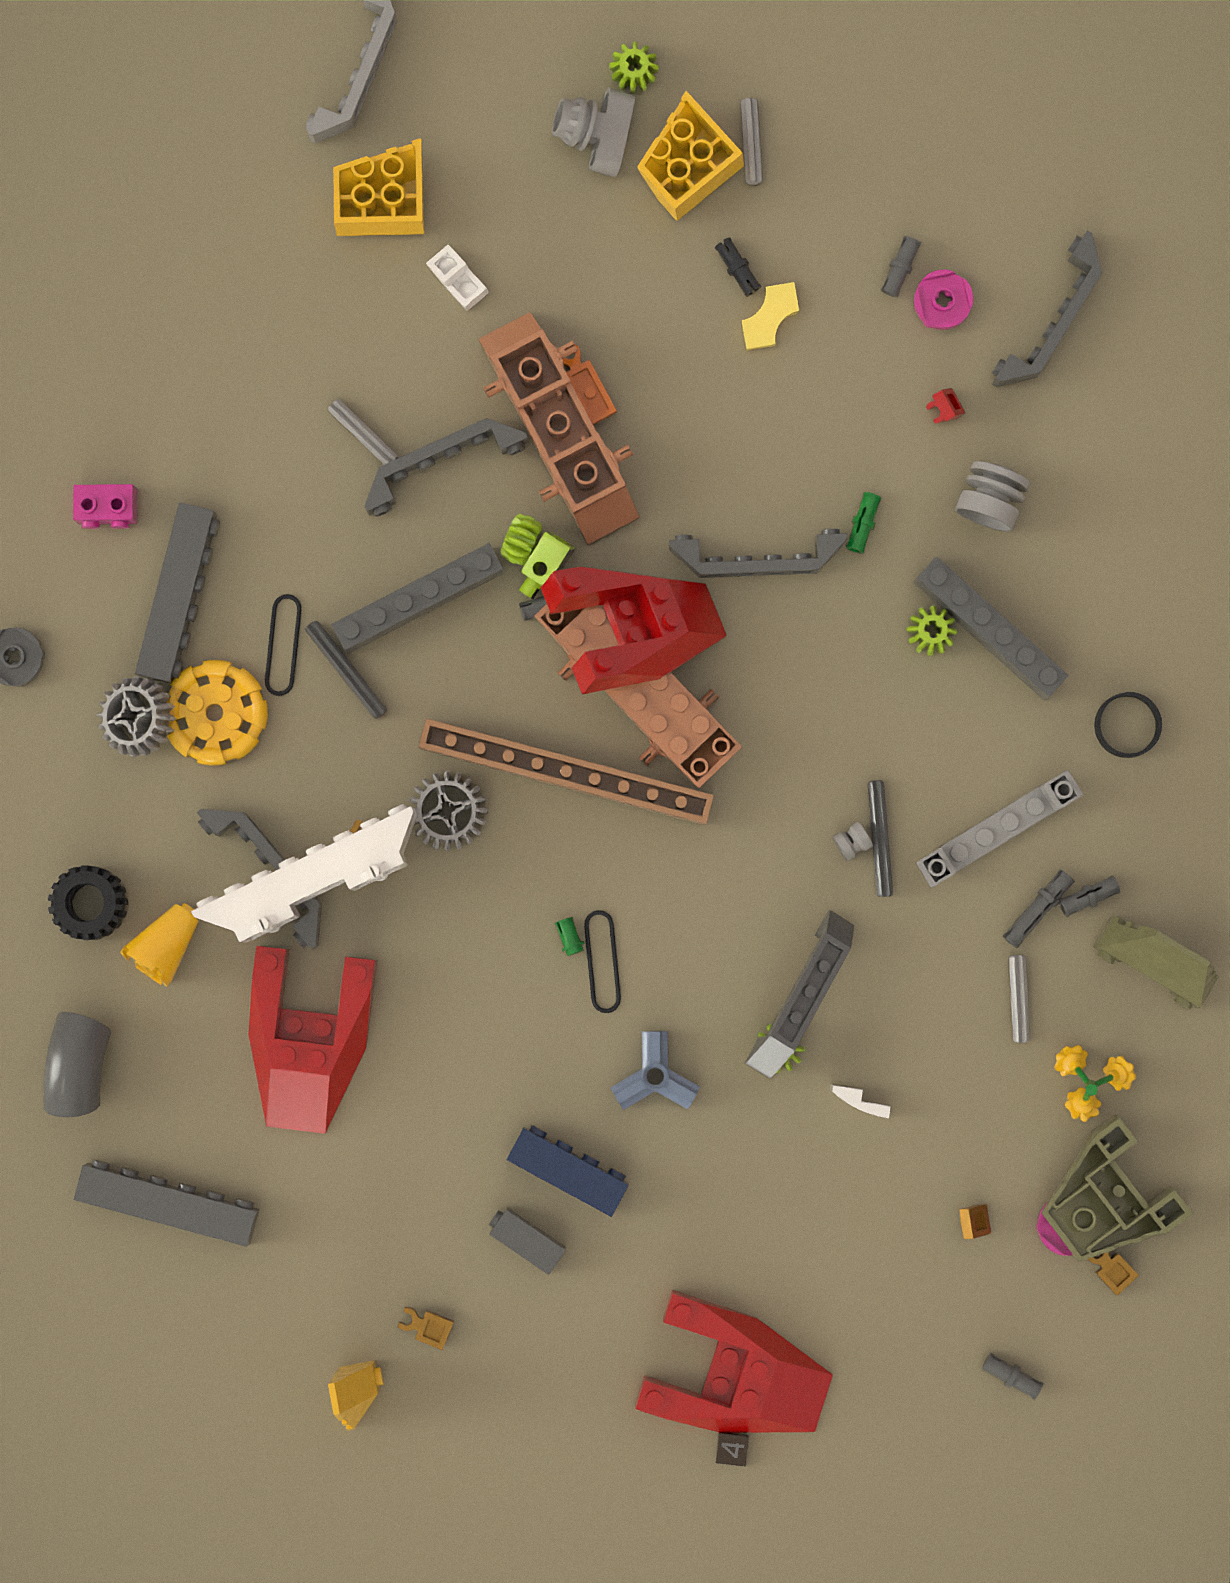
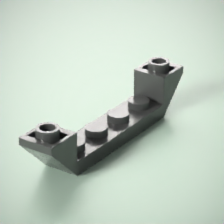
M1087 230L1082 238L1077 235L1068 249L1069 252L1073 253L1068 262L1085 273L1082 272L1073 285V288L1077 290L1073 298L1066 297L1057 311L1062 314L1057 324L1051 321L1042 337L1047 339L1042 348L1036 346L1029 356L1027 362L1031 363V366L1010 354L1006 361L1000 359L991 373L996 376L992 385L1000 387L1034 379L1043 370L1102 274L1093 234Z
M485 418L380 466L365 503L369 516L374 513L376 517L384 515L392 510V505L396 504L386 482L391 480L393 483L400 482L409 476L408 472L419 468L420 471L434 466L436 464L434 460L443 456L446 459L457 456L462 452L461 448L471 443L473 447L481 445L489 440L488 436L493 434L502 455L507 452L509 455L517 454L525 449V444L529 443L526 432Z
M824 529L822 534H817L815 538L816 558H811L809 553L794 554V559H782V555L774 554L765 555L764 560H752V556H736L735 561L723 562V557L705 558V562H700L699 539H693L692 535H676L675 540H669V550L699 578L817 574L847 540V533H840L839 529Z
M200 809L197 812L202 818L198 823L208 835L214 833L220 837L237 823L239 826L235 830L246 843L251 840L258 849L254 853L263 864L266 865L270 862L275 870L280 869L278 864L285 859L246 813ZM317 897L298 905L302 910L308 908L310 911L292 926L296 931L293 936L303 948L309 946L310 949H315L319 945L322 903Z
M828 910L815 934L819 938L818 943L768 1034L764 1037H758L745 1061L746 1065L770 1079L795 1052L851 949L855 925L835 912Z

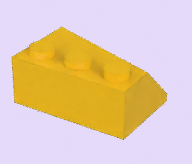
M687 91L681 97V102L674 113L672 112L667 119V124L662 132L655 138L637 166L658 201L676 221L744 167L741 150Z
M421 138L399 148L395 146L386 149L385 153L370 158L365 156L333 167L334 226L337 236L424 234V178Z

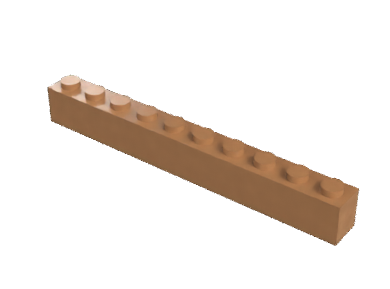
M427 718L418 746L421 750L701 825H706L714 797V795Z

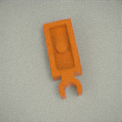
M575 345L578 352H575L573 359L564 358L563 365L569 367L570 370L566 373L571 385L594 426L616 414L617 410L590 360L581 363V352L579 347Z

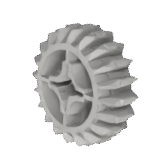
M135 676L132 679H122V684H112L113 691L104 692L108 700L99 703L101 707H104L103 713L97 714L99 718H103V722L97 727L100 730H106L101 738L110 741L109 747L118 749L120 754H129L132 757H138L140 754L147 756L151 753V750H159V742L165 743L168 741L165 733L174 731L172 727L168 726L169 721L176 719L173 715H169V711L175 707L173 704L167 703L171 696L168 693H162L164 687L160 684H154L153 680L147 678L143 679L142 677ZM139 693L147 698L151 705L150 708L145 707L143 700H140ZM122 726H127L134 740H131L124 733Z
M445 771L444 780L441 781L438 773H433L435 783L431 784L427 778H424L422 782L427 788L424 791L418 786L414 788L415 792L420 794L419 799L415 797L409 798L411 803L417 804V807L414 808L417 813L414 826L417 824L421 826L414 834L420 836L425 832L427 835L422 841L424 844H428L432 838L435 839L434 849H439L441 841L445 842L444 847L446 851H450L451 842L455 841L457 849H462L460 839L465 838L466 842L471 844L473 840L468 834L471 831L478 836L481 834V831L474 827L475 824H486V820L478 818V814H486L488 812L487 808H478V804L485 802L486 798L485 796L478 798L474 796L481 788L475 786L470 790L468 787L471 785L472 779L469 777L463 784L460 783L462 774L459 772L456 773L454 780H450V772ZM444 787L458 788L469 799L453 802L448 798ZM436 790L438 797L437 807L429 811V813L423 814L427 798ZM443 796L445 802L449 803L450 807L452 805L459 807L451 812L452 826L450 820L446 819L445 815L441 817L438 814L444 810ZM472 808L469 823L459 832L457 816L461 812L466 811V809ZM443 820L447 824L451 835L437 834L426 823Z

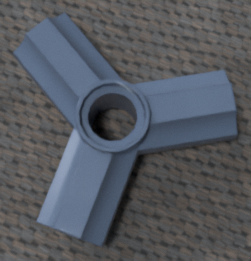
M642 1031V1069L610 1087L623 1110L655 1091L688 1109L697 1095L700 1086L668 1069V1031ZM652 1068H659L664 1073L663 1080L659 1084H651L647 1080V1072Z

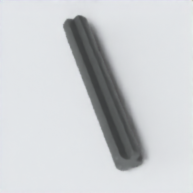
M318 621L310 623L305 628V631L373 718L378 719L384 715L387 708Z
M874 780L868 782L876 893L878 897H889L893 895L885 789L882 780Z

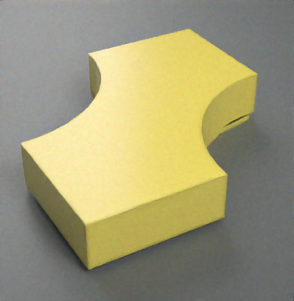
M794 282L765 287V300L761 309L752 317L741 321L746 351L775 346V335L779 325L787 317L799 313Z

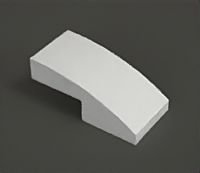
M449 245L445 246L426 263L466 311L470 310L489 293L487 288Z
M831 1084L830 1090L851 1106L869 1114L889 1118L891 1106L861 1101L862 1089Z

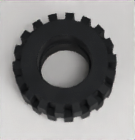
M88 865L68 869L69 872L62 873L58 877L60 880L57 883L54 882L51 887L54 889L52 895L49 894L48 901H51V907H48L49 914H53L54 919L52 921L61 928V932L75 939L98 940L104 936L111 935L115 928L121 926L122 923L120 921L127 914L125 905H128V899L125 898L124 894L126 889L124 886H121V880L117 876L112 875V872L107 869ZM86 885L97 887L104 898L102 912L97 918L90 921L80 919L73 908V899L76 892Z

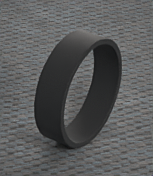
M1135 692L1119 693L1106 700L1100 706L1094 722L1095 734L1101 746L1109 753L1122 758L1136 757L1148 752L1159 740L1162 731L1161 714L1157 706L1148 697ZM1133 697L1139 699L1151 709L1156 723L1154 737L1150 744L1140 752H1119L1112 748L1102 735L1100 726L1102 713L1106 706L1116 698Z

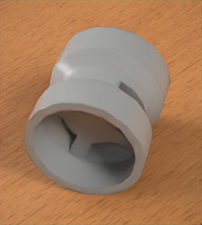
M859 822L851 825L849 831L845 833L840 832L833 836L835 844L847 862L855 858L857 852L861 850L866 851L873 847L869 836Z

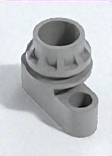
M608 88L600 112L597 111L596 100L590 99L587 103V100L582 97L574 100L562 98L555 112L552 135L561 138L567 146L574 147L576 144V149L583 151L588 143L593 144L589 170L616 177L622 163L635 96Z

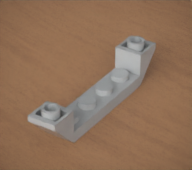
M363 0L365 9L381 16L377 15L373 21L371 32L374 34L370 43L365 42L362 48L360 59L363 60L359 70L355 68L349 81V85L352 86L348 96L344 95L339 104L338 112L341 114L339 115L319 106L315 114H310L306 130L311 142L318 143L354 127L397 23L396 14L390 0Z
M1066 770L916 862V865L929 886L933 888L1040 820L1083 796V793L1070 772Z

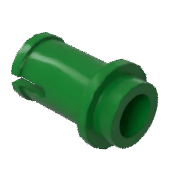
M573 917L554 923L564 946L561 949L562 952L565 951L567 956H571L584 951L582 947L584 941H580Z

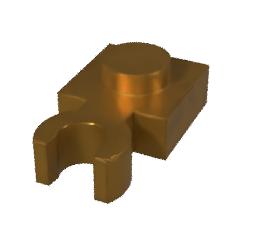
M1109 1252L1101 1254L1096 1258H1088L1091 1263L1101 1266L1095 1273L1117 1296L1139 1276L1117 1252L1111 1258L1109 1257Z
M405 1307L403 1312L412 1316V1322L405 1324L399 1321L398 1328L403 1331L414 1329L418 1331L415 1340L443 1350L454 1321L426 1310L422 1318L414 1308Z

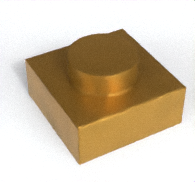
M978 1204L959 1209L964 1239H974L991 1234L987 1204Z

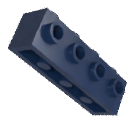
M531 1125L530 1129L524 1127L506 1160L612 1217L629 1186V1183L624 1181L626 1175L613 1168H610L607 1172L598 1167L600 1161L585 1153L583 1157L572 1153L574 1147L560 1139L556 1143L546 1139L547 1132L534 1125Z

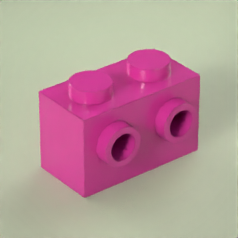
M133 484L73 485V520L78 524H82L84 529H99L100 524H111V528L127 529L129 524H137V488Z

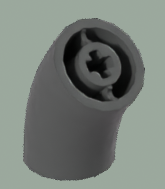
M58 1013L48 1045L44 1070L43 1103L44 1110L48 1114L57 1117H78L89 1114L100 1106L102 1066L111 1035V1030L104 1024L76 1013Z

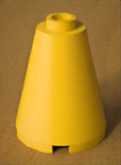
M183 903L182 906L178 904L173 905L121 949L120 954L127 961L133 958L136 964L135 967L158 984L162 985L163 983L165 987H168L175 976L199 923V920L193 917L191 912L194 909L186 903Z

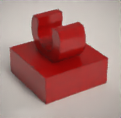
M952 388L940 390L932 395L934 401L926 406L927 410L938 407L940 410V416L933 420L934 423L954 420L965 414Z

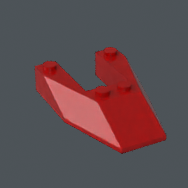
M574 567L553 571L541 586L551 614L603 605L618 642L617 646L584 652L573 665L572 670L582 695L661 679L727 636L706 583L606 569Z
M256 946L248 1035L266 1126L325 1134L367 1047L378 960L345 957L338 1015L282 1008L290 949Z
M671 1291L663 1316V1323L718 1340L701 1394L644 1375L635 1403L636 1410L663 1419L720 1433L815 1432L833 1377L832 1373L757 1317L681 1292Z

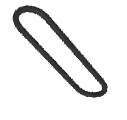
M290 594L279 596L274 601L272 607L265 686L271 694L276 696L289 693L293 687L301 604L295 596ZM291 599L297 605L290 682L284 691L278 692L269 685L276 610L281 600Z
M597 910L587 916L584 924L591 1000L596 1010L601 1013H610L618 1008L621 1000L614 923L608 913ZM595 915L605 916L610 926L616 1003L608 1009L601 1008L597 1004L595 996L589 921Z

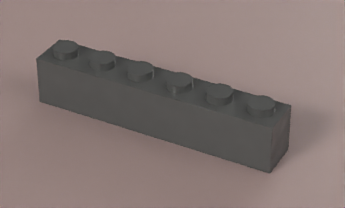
M181 502L178 504L135 674L140 677L171 684L174 678H179L183 670V662L180 661L183 650L188 649L191 634L187 633L190 621L194 622L197 616L198 605L195 604L197 593L201 594L205 585V576H202L204 565L210 564L213 548L209 547L212 536H217L220 526V520L217 519V514L213 510Z
M487 543L331 625L344 650L349 654L504 574V571L490 543Z
M937 556L913 582L942 609H946L947 614L954 618L957 623L1043 700L1049 698L1069 676Z
M93 1160L92 1164L87 1163L82 1166L73 1200L246 1247L251 1243L260 1210L254 1208V1203L251 1201L236 1198V1202L224 1200L225 1195L222 1193L207 1191V1195L195 1192V1186L179 1183L178 1187L168 1185V1179L150 1175L149 1179L138 1176V1171L122 1167L121 1171L109 1169V1163L99 1160Z

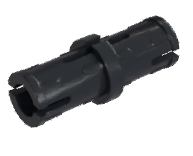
M730 237L726 238L723 241L729 252L726 251L721 242L715 246V250L718 251L727 265L728 274L734 276L745 293L744 295L748 297L753 294L748 283H750L755 292L762 286L750 271L748 260L741 257Z

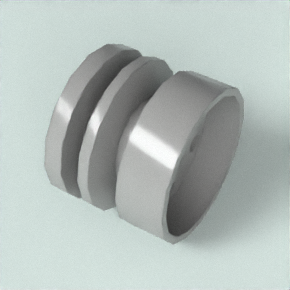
M974 461L970 468L974 475H968L966 482L976 491L962 490L955 511L977 524L999 531L1011 532L1020 512L1009 502L1023 503L1025 496L1021 492H1027L1031 483L1023 476L1004 466Z

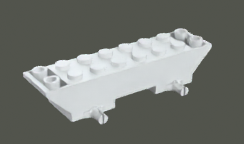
M404 804L389 810V817L381 821L375 817L360 824L362 830L354 834L349 830L333 837L335 843L329 846L322 845V843L306 850V857L298 859L294 856L278 864L280 869L274 872L264 870L251 877L253 882L247 885L237 883L223 890L225 895L220 898L210 896L197 902L198 908L191 911L193 917L234 931L239 942L247 943L266 933H275L280 930L281 926L301 917L296 907L297 905L345 882L350 890L356 891L375 881H384L389 874L408 866L403 854L417 813L411 806L407 808Z

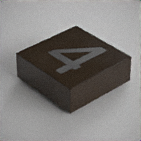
M719 1432L716 1463L746 1467L749 1435Z

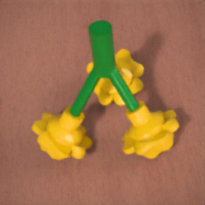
M1080 1045L1074 1047L1065 1046L1056 1055L1055 1070L1060 1071L1062 1076L1069 1074L1078 1075L1085 1083V1088L1079 1087L1077 1091L1067 1094L1068 1101H1066L1065 1107L1070 1111L1073 1119L1080 1118L1081 1121L1087 1122L1091 1117L1099 1115L1098 1109L1101 1107V1102L1095 1096L1098 1092L1097 1087L1109 1083L1117 1091L1123 1088L1129 1090L1132 1081L1136 1079V1074L1133 1070L1134 1065L1127 1062L1123 1056H1118L1117 1058L1110 1057L1108 1064L1103 1068L1106 1076L1097 1081L1090 1080L1083 1072V1068L1087 1065L1086 1058L1088 1052L1082 1050Z

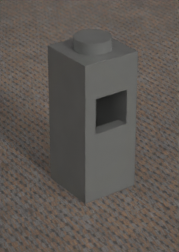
M508 1207L504 1213L498 1210L489 1223V1226L493 1228L489 1235L548 1275L566 1250L564 1245Z

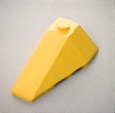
M375 1360L339 1367L328 1383L333 1414L339 1421L342 1420V1425L346 1426L348 1431L354 1430L379 1393L380 1386L384 1385L381 1367L376 1368Z

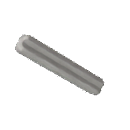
M745 98L741 100L745 181L749 185H757L763 181L758 101L756 98Z
M340 399L335 400L329 406V412L384 465L398 459V455Z
M1012 955L1009 957L1013 1041L1016 1043H1027L1030 1041L1026 957L1024 955Z

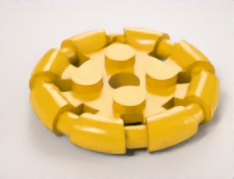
M206 660L202 661V665L187 667L180 673L179 678H174L170 684L172 686L169 691L171 697L167 703L173 704L175 707L169 711V715H173L176 719L169 721L168 726L172 727L174 731L168 732L167 738L173 747L184 757L190 756L202 765L220 766L226 765L229 760L235 758L239 760L245 757L256 747L260 741L258 737L262 729L265 730L268 706L267 700H263L260 692L263 690L249 671L244 668L240 670L232 666V662ZM207 675L210 684L200 687L198 678ZM227 676L235 680L232 689L224 685ZM182 692L190 695L186 700V705L178 702ZM250 696L252 705L245 708L241 698ZM212 705H220L223 709V716L218 721H211L207 716V711ZM186 719L189 728L180 730L177 721ZM243 720L251 723L247 734L239 731ZM198 737L207 741L203 749L194 746ZM230 739L232 747L222 750L220 742Z

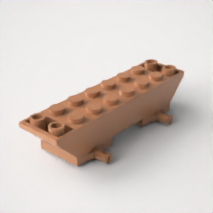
M530 312L479 338L478 340L498 376V380L483 387L487 397L490 398L503 390L507 393L553 479L554 484L538 491L543 502L560 494L587 545L639 519L640 517L626 488V484L619 473L618 466L619 462L633 456L629 445L627 444L613 453L605 446L563 368V359L578 352L574 342L571 341L556 348L548 340L544 330L540 328Z
M546 604L534 615L567 653L570 661L557 672L565 681L573 674L572 667L584 652L618 645L603 605L551 614ZM670 672L658 680L603 690L648 738L651 746L638 758L643 761L651 754L643 762L648 766L660 754L667 758L698 788L742 748L708 712L707 708L719 698L717 694H714L707 701L714 693L711 688L698 701Z

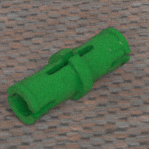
M863 492L857 516H853L852 519L854 526L846 545L848 550L859 554L864 553L870 530L875 528L874 518L882 499L880 496L870 492Z

